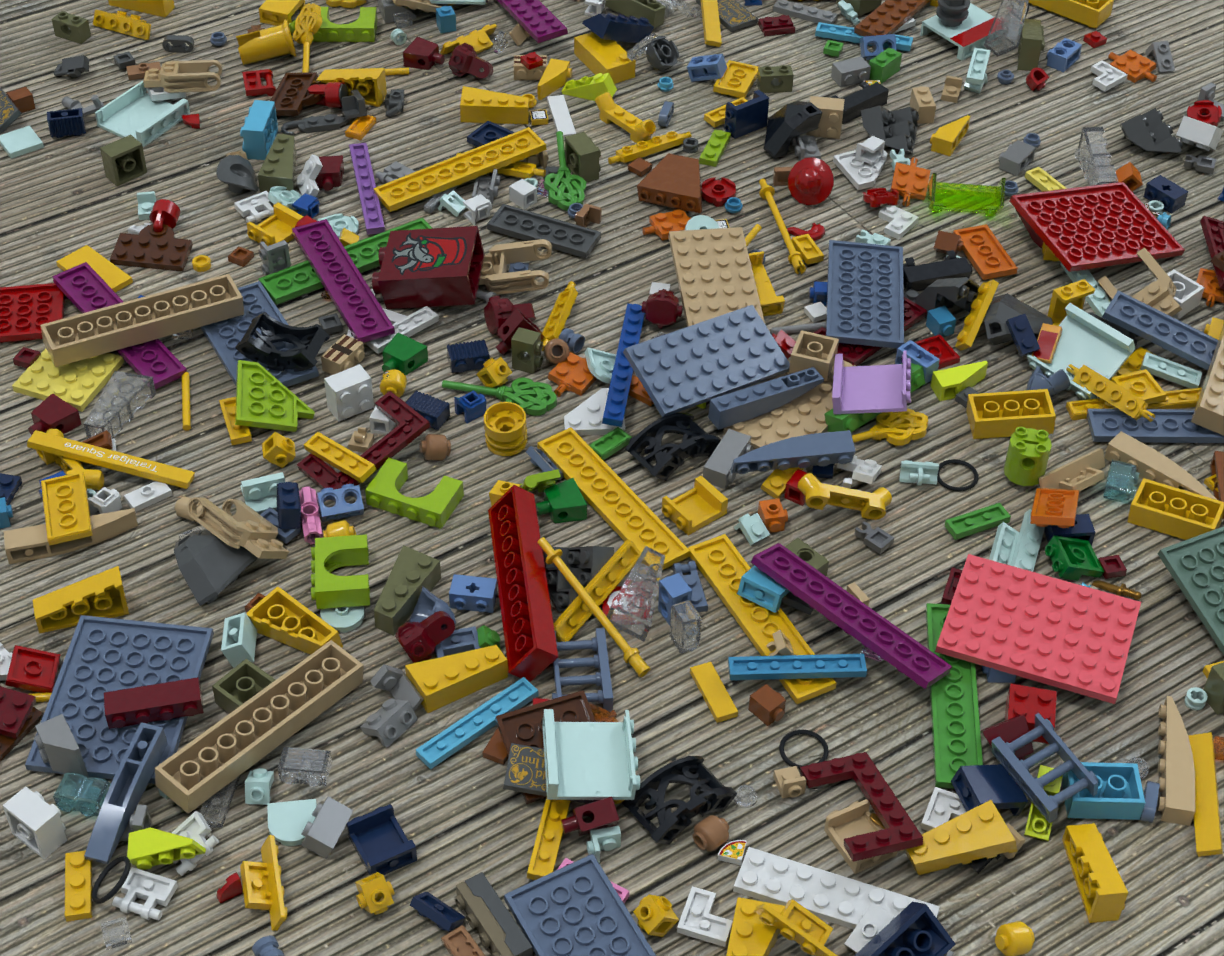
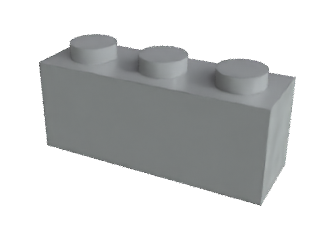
M728 429L706 462L703 469V477L710 484L726 489L728 484L732 483L736 477V473L731 474L733 460L753 449V446L750 445L751 436Z

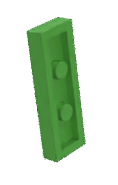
M997 503L945 520V527L952 537L957 540L997 527L1002 522L1009 523L1011 516L1001 503Z

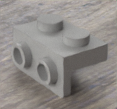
M498 169L493 170L492 176L482 175L475 179L472 198L481 194L493 204L494 197L498 196V186H500V176L497 175Z
M391 698L385 701L376 713L371 714L360 728L364 734L377 736L384 747H389L418 718L409 701Z

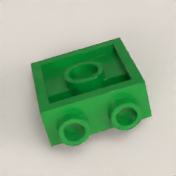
M1054 535L1045 547V554L1050 556L1053 562V571L1057 572L1060 578L1078 581L1082 575L1100 578L1104 573L1090 542L1087 540Z

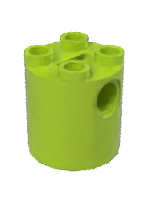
M1017 427L1011 435L1004 464V474L1011 482L1021 486L1039 484V477L1045 475L1052 447L1047 431Z

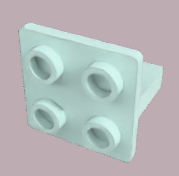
M283 472L241 481L242 485L240 487L245 504L258 514L263 513L269 507L277 510V484L285 482Z

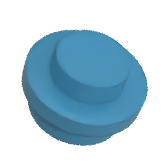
M731 197L727 199L725 209L728 212L737 213L742 210L743 205L739 198Z

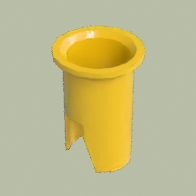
M287 19L284 20L282 25L236 36L243 65L286 54L294 55V57L297 56Z

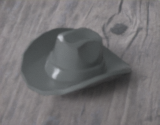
M228 155L219 162L216 172L217 178L221 182L228 184L230 191L242 193L245 188L254 192L258 191L255 170L248 160L240 155Z

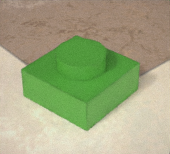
M828 40L824 46L823 54L839 57L844 43Z
M485 625L477 629L479 647L484 648L497 645L501 650L500 637L496 631L489 629Z

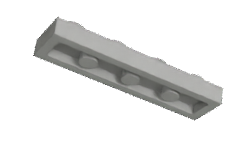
M777 0L773 5V12L814 23L834 24L838 14L831 11H824L788 0Z

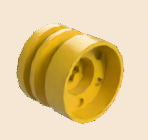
M499 402L486 410L484 414V430L488 449L500 456H512L525 449L528 439L524 409L516 403Z

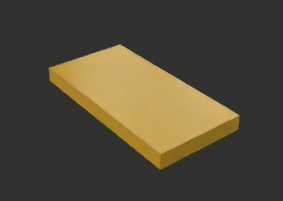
M88 245L56 261L57 267L63 271L87 262L115 293L133 283L131 276Z
M84 472L42 480L41 487L49 546L93 536Z

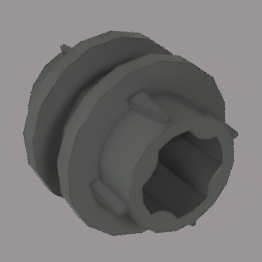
M938 0L939 6L936 9V14L941 19V23L949 27H956L962 24L968 17L970 0Z

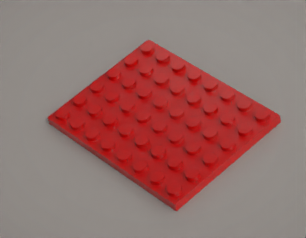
M1124 182L1012 195L1009 200L1069 272L1141 262L1143 260L1136 253L1143 248H1146L1154 259L1182 256L1185 251Z

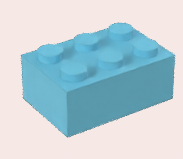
M254 100L252 107H249L248 117H245V124L240 130V135L244 140L242 149L246 152L247 159L265 160L278 132L275 101Z
M1081 762L1098 779L1097 795L1093 797L1085 788L1065 800L1067 818L1140 820L1145 806V798L1138 764ZM1071 770L1063 775V790L1079 781Z

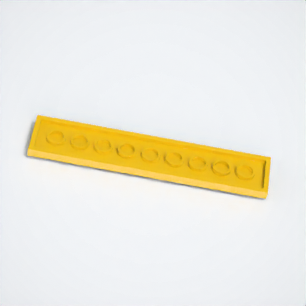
M528 127L373 188V190L388 211L392 212L439 192L446 191L454 186L461 185L469 180L476 179L484 174L491 173L494 169L506 167L547 150L546 143Z
M572 427L537 442V448L541 449L562 471L566 480L574 478L583 498L624 542L630 539L633 541L643 555L640 559L654 574L690 557V550Z
M726 534L688 547L691 559L695 561L698 569L761 656H770L769 654L774 652H771L766 645L774 641L772 634L779 630L789 639L795 655H815L781 608L774 613L737 594L741 577L751 568ZM833 678L779 679L796 704L834 690L837 684Z

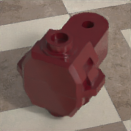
M463 43L454 48L448 62L452 74L458 77L469 73L478 78H489L492 76V64L479 58L473 46Z
M659 290L649 295L647 301L642 303V313H645V319L652 324L658 325V328L662 329L663 326L673 324L678 317H682L683 306L679 305V298L674 296L673 291Z
M500 296L490 297L488 304L484 307V316L489 332L500 337L498 329L516 308L532 322L535 321L533 305L531 303L513 305L508 298L500 299Z
M437 611L422 622H406L398 628L395 637L413 663L426 661L432 658L436 645L453 634L455 623L448 613Z

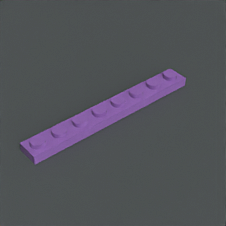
M367 143L349 144L367 235L385 232L379 198L373 188H376Z

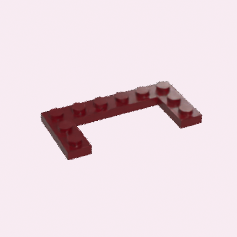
M1203 216L1200 223L1212 259L1215 255L1224 251V221ZM1213 264L1219 286L1224 290V272Z
M905 297L904 332L926 317L927 314L926 309ZM821 327L814 333L826 336V329ZM838 343L837 354H843L844 361L851 363L853 366H858L883 347Z
M391 391L376 401L375 405L377 409L398 426L360 455L362 458L373 463L376 470L386 462L388 457L392 458L431 427L428 420ZM311 453L297 464L299 470L321 489L333 488L335 490L340 489L346 484H354V486L360 484L359 481L342 471L337 473L322 459Z
M867 752L800 767L801 777L805 776L808 788L853 778L886 828L844 839V848L853 862L923 845V836Z

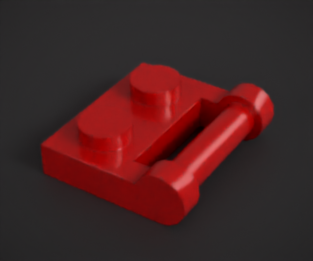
M270 69L242 72L246 96L274 95L276 88L273 86V72ZM260 78L266 80L265 86H262Z

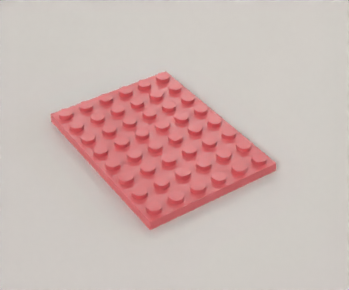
M968 554L935 652L1115 704L1141 602Z

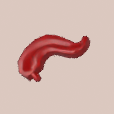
M812 223V228L808 231L796 227L787 228L789 234L796 237L809 234L813 241L821 239L825 235L824 226L816 225L815 223Z

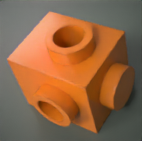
M1131 162L1115 171L1116 183L1124 182L1131 191L1143 185L1140 172Z
M780 499L759 501L758 514L768 532L784 531L785 522H788V513L786 509H783Z

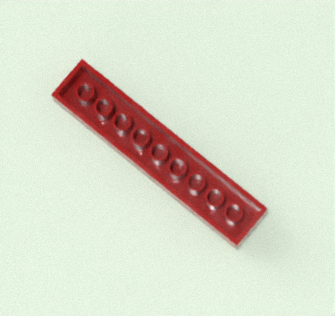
M513 485L488 510L508 671L509 674L519 678L524 677L531 682L558 658L543 551L537 543L540 539L534 494Z

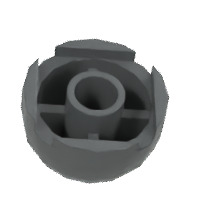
M658 36L652 40L646 50L648 62L657 70H667L678 62V49L672 40L668 41L665 39V36Z

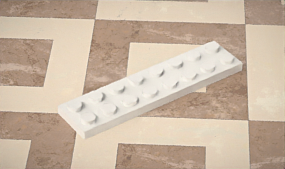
M748 847L733 888L734 892L786 906L787 902L793 899L818 918L853 930L873 902L893 915L894 918L912 901L926 904L936 918L940 906L751 847Z

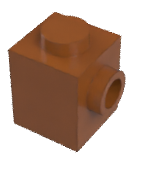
M26 86L7 92V96L21 113L36 109L33 95Z
M939 230L934 249L936 252L946 254V251L954 250L957 255L958 252L962 251L964 242L961 241L960 235Z
M765 684L750 695L748 710L769 726L774 721L781 720L784 716L786 700L779 692Z

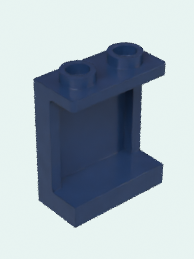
M756 90L754 91L753 99L737 106L731 102L726 103L725 132L731 133V137L736 139L766 127L769 97L762 91Z
M1002 764L960 766L951 780L966 812L992 800L997 809L1010 808L1013 816H1019L1028 803L1022 789Z
M391 804L379 807L368 814L355 817L347 822L348 837L369 875L377 872L386 875L417 861L416 846L412 839H407L394 816V808Z

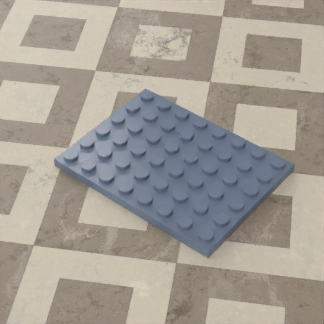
M81 615L41 723L63 714L80 749L88 773L87 777L113 779L140 724L109 729L105 717L104 692L197 677L200 680L214 635L213 628ZM188 716L147 723L163 727L168 742L157 766L177 752ZM34 739L25 763L26 769L65 774L53 771L49 762H43ZM155 771L149 783L155 784Z

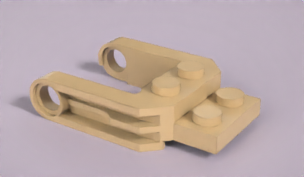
M217 60L168 61L162 64L161 70L152 68L145 72L144 88L163 87L164 91L169 93L216 91L221 85L222 64ZM216 65L219 71L217 73L210 72L209 67ZM209 78H215L217 80V84L215 86H210L207 83V80Z
M539 239L493 246L489 249V253L484 256L479 285L485 284L488 291L495 292L497 295L545 289L549 284L548 272L525 270L507 273V264L548 259L552 253V244L548 240ZM545 247L547 248V251L540 252L538 248ZM542 277L544 281L538 282L535 278Z
M1146 248L1141 249L1136 254L1143 260L1157 281L1152 282L1132 297L1172 317L1182 310L1173 298L1177 288ZM1104 276L1097 282L1112 300L1117 293V289Z
M193 497L188 502L187 511L189 516L227 545L236 549L242 546L259 559H286L289 551L283 547L282 542L276 540L278 528L241 500H226L222 505L223 510L204 497ZM199 502L202 505L200 514L196 511V506ZM233 504L236 506L235 515H232L230 511Z

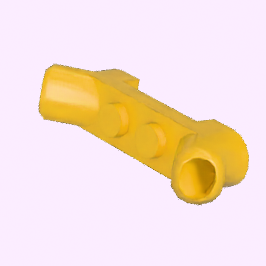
M608 92L595 98V103L600 110L599 117L606 124L610 122L617 124L630 133V139L635 143L651 139V135L656 131V125L652 120H640L615 104L611 94Z
M58 429L46 431L48 434L64 438L63 433ZM36 450L39 457L47 465L56 462L66 472V475L83 471L87 489L101 490L103 488L104 475L101 470L84 469L78 460Z
M807 473L798 482V489L805 495L808 507L823 510L825 505L828 504L861 511L862 518L871 520L883 518L886 515L885 507L892 500L891 493L884 487L878 488L873 493L821 483L812 473Z

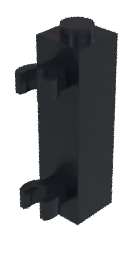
M867 82L860 83L859 86L863 89L842 98L845 99L842 124L862 116L861 110L887 104L889 89L878 82L870 86ZM834 95V96H832V97H830V98H839V97L836 96V95Z
M954 250L946 251L947 257H944V261L916 266L913 257L905 258L906 264H903V288L905 292L911 288L915 291H923L937 279L970 278L972 266L968 263L966 257L956 258Z

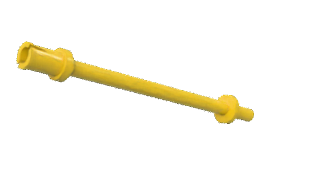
M760 179L759 184L762 189H760L759 195L768 202L789 251L788 261L793 265L796 274H799V271L800 274H803L806 271L801 252L796 251L773 198L775 189L768 185L765 179Z
M544 537L540 538L537 543L547 554L545 562L548 565L554 563L623 651L625 663H629L639 677L645 676L651 668L639 655L640 651L629 646L560 558L563 553L562 550H554Z

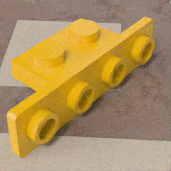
M96 9L94 12V26L144 40H149L151 24L146 23V20L140 19L141 16L133 14L127 16V12L123 11L109 13Z
M488 24L481 30H474L467 36L462 35L453 42L448 41L444 43L440 54H448L456 46L463 43L473 46L476 54L492 48L493 43L488 36L494 33L497 25Z
M268 835L261 847L262 862L243 861L240 871L245 908L269 910L272 931H278L281 924L287 919V907H284V886H281V866L278 865L277 858L278 845L275 844L274 835Z
M789 900L781 914L767 904L759 905L754 910L760 915L759 918L762 922L770 926L774 925L781 930L780 934L783 937L796 941L801 945L800 948L805 953L815 956H837L824 946L833 928L795 900Z

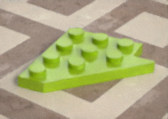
M238 360L235 425L296 432L298 417L314 418L315 412L257 362Z

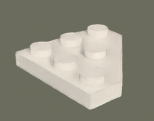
M856 150L834 155L833 162L857 190H863L874 186L887 160L888 153L884 150L883 156L872 165L855 158Z
M609 388L600 389L565 415V430L572 427L579 436L606 435L618 426L602 424ZM625 418L623 419L622 427H619L623 431H625Z

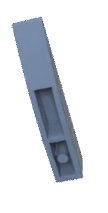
M814 367L710 399L708 418L718 430L753 419L807 393L824 382V378Z
M851 431L808 434L770 443L734 459L731 474H746L754 471L766 472L775 469L787 470L795 467L807 468L816 465L827 466L836 463L847 464L852 462L856 452Z
M140 723L106 794L84 855L85 859L104 864L109 863L130 821V817L134 813L168 744L163 727Z

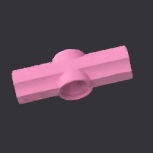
M309 486L302 487L299 491L304 541L313 545L315 544V538H323L316 490Z

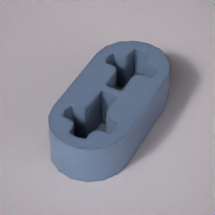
M664 102L658 118L659 126H668L674 112V102Z
M1146 782L1144 789L1145 806L1140 817L1141 821L1153 823L1158 801L1159 783Z

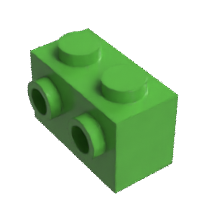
M887 48L871 59L868 63L871 66L869 79L880 80L882 84L900 71L902 53L897 52L895 49Z

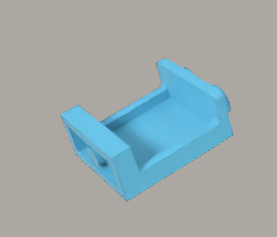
M754 565L741 577L737 594L776 613L780 608L782 598L790 591Z

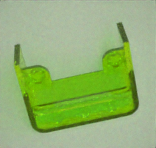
M933 173L928 183V208L932 209V212L940 213L944 210L985 213L986 216H996V213H1000L1004 207L1006 178H1001L997 186L936 182L937 173Z

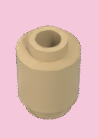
M183 496L181 499H178L175 504L177 516L195 521L189 516L187 511L188 502L192 498ZM200 502L196 506V511L198 514H200L202 511V505Z

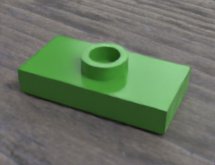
M617 427L589 446L602 460H605L627 446L632 437Z

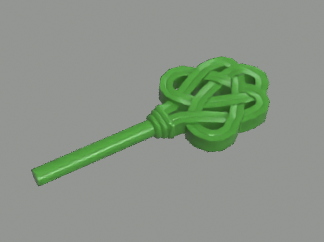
M558 131L556 137L560 167L557 174L550 173L546 175L543 185L549 192V202L557 205L562 210L568 211L569 206L573 203L583 204L586 181L578 175H571V171L566 166L563 132Z
M525 377L514 380L511 387L501 386L498 388L447 380L442 382V388L466 392L474 390L478 394L496 396L501 401L516 403L528 415L541 416L557 405L556 394L552 391V387L549 384L533 382Z

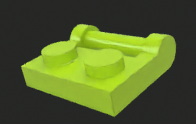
M559 469L529 475L524 479L523 484L520 485L522 489L528 492L534 490L544 492L546 488L555 485V482L561 475Z

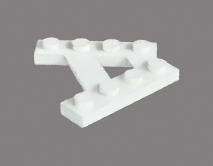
M427 306L409 316L382 308L394 326L395 334L363 344L379 354L383 352L384 348L398 332L411 337L438 322L439 315ZM348 329L347 336L354 338L350 329Z

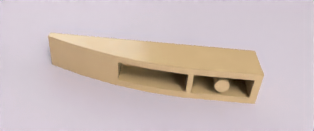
M1122 431L1108 443L1104 458L1137 477L1217 500L1198 480L1174 461Z
M131 508L92 515L90 517L93 536L50 546L47 540L46 524L3 531L8 562L13 564L76 551L115 537L138 526L135 509Z
M1167 696L1164 705L1160 704L1158 717L1162 718L1158 728V736H1162V740L1159 741L1158 754H1161L1162 758L1158 762V773H1161V777L1158 780L1161 796L1158 798L1157 811H1161V821L1190 826L1195 814V768L1193 753L1182 717L1172 696Z

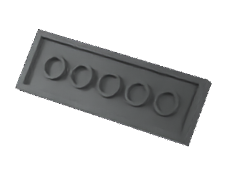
M502 204L487 223L488 230L525 241L545 239L552 244V249L587 258L601 238V232L506 204Z

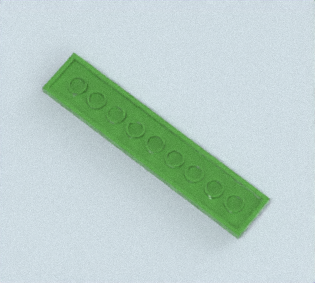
M420 218L347 245L344 248L359 272L362 273L380 266L379 248L387 246L390 231L432 229V227L424 218ZM308 260L259 278V281L276 305L324 287Z
M927 603L928 649L952 666L948 675L930 686L935 787L954 789L951 780L960 766L983 765L975 663L935 652L950 605Z

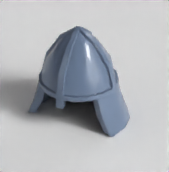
M1039 366L1036 367L1027 382V390L1048 389L1050 397L1070 387V380L1063 369L1058 370L1047 378Z
M423 586L409 622H422L435 612L444 611L449 614L456 625L454 613L448 604Z

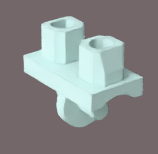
M901 461L899 482L917 483V486L922 484L937 485L939 463Z

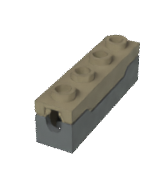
M483 872L456 885L457 896L454 897L456 905L461 911L464 909L470 927L477 929L484 948L489 947L492 952L491 956H533L532 945Z

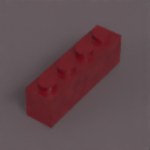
M199 677L104 692L105 717L109 729L123 728L140 724L141 722L147 724L160 720L190 717L204 713Z

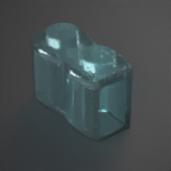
M1112 459L1103 498L1127 504L1130 498L1134 499L1137 487L1133 486V484H1137L1139 472H1136L1137 465Z
M65 773L53 797L56 805L62 811H80L88 817L98 816L111 784L100 778H87L77 773Z

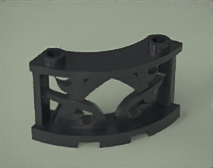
M263 312L252 319L248 330L235 348L253 362L259 361L267 364L269 369L283 372L285 369H294V372L315 367L318 362L315 358L323 343L329 340L330 336L319 324L309 327L289 326ZM257 327L261 330V334L256 330ZM284 341L292 343L296 348L278 351L272 343Z
M674 413L654 421L639 434L632 437L625 450L645 466L654 477L666 481L676 469L684 464V459L690 456L693 459L701 456L710 457L721 439L718 436L709 435L693 421L694 416L692 414ZM676 433L684 435L683 441L679 445L668 443L661 446L664 434ZM644 450V454L649 455L643 457L640 453ZM653 459L656 461L655 466L650 463Z
M686 756L665 765L640 783V789L636 790L634 800L623 801L624 807L628 808L651 834L650 837L656 843L670 845L686 827L692 824L691 818L698 814L703 817L714 812H724L738 794L732 787H725L703 764L704 759L702 756ZM669 783L692 786L690 800L684 802L672 799L664 802ZM648 798L650 801L645 803V809L653 810L645 815L639 807ZM671 808H678L673 813L671 812ZM655 817L658 819V828L651 822Z

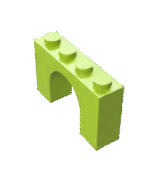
M321 7L322 25L317 33L313 34L314 39L312 42H375L378 22L377 7H360L359 18L349 24L330 22L329 7Z
M388 457L365 489L366 504L442 529L464 496L463 481L444 475L430 494L419 498L406 497L399 493V490L408 479L407 463Z
M367 534L315 538V547H311L312 573H315L311 574L312 601L316 600L317 609L370 605L368 574L338 576L330 573L344 566L369 565Z

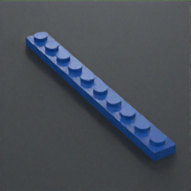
M627 303L602 424L622 427L633 375V368L623 351L627 347L639 344L645 313H642V306L639 304Z

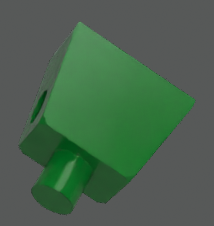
M398 332L383 350L384 365H382V370L385 373L388 370L396 369L404 375H408L428 362L427 346Z
M574 478L546 488L544 490V501L535 503L537 515L548 513L555 524L587 519V503Z

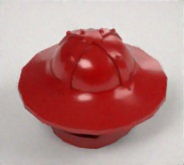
M815 157L804 158L797 162L791 169L788 177V188L792 197L805 205H817L825 201L831 194L834 186V176L830 166L823 160Z

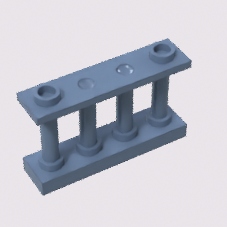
M596 628L595 637L591 638V640L556 642L557 651L592 649V651L597 652V655L587 658H557L553 662L556 693H552V699L565 696L562 695L561 686L596 684V686H601V690H598L597 693H585L588 702L603 704L604 713L613 712V692L605 628ZM594 666V668L599 669V672H596L595 675L560 677L559 668Z
M1040 713L1035 714V728L1011 743H1005L1000 736L992 740L993 755L1049 823L1057 819L1058 805L1086 788L1093 797L1097 795L1099 782L1096 775L1084 767L1056 734L1052 723L1048 719H1044ZM1041 735L1050 744L1024 761L1022 759L1019 760L1015 756L1016 750ZM1055 753L1064 761L1063 764L1039 778H1033L1029 773L1031 767ZM1070 770L1079 779V781L1054 796H1048L1044 791L1045 785Z

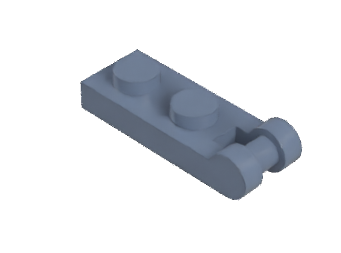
M688 561L687 564L682 565L674 563L673 573H679L692 590L691 614L708 611V604L695 561Z

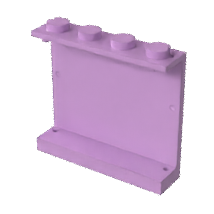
M903 351L902 364L844 367L843 354H835L832 392L833 414L907 411V403H911V358H907V351Z

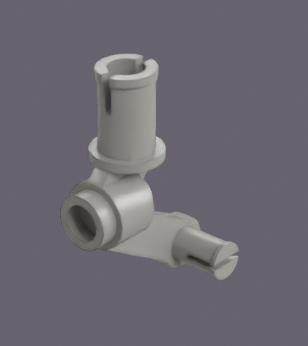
M93 95L91 100L94 104L85 108L82 107L80 101L73 100L68 96L64 97L61 102L68 109L82 108L84 116L94 113L105 106L99 100L98 95Z

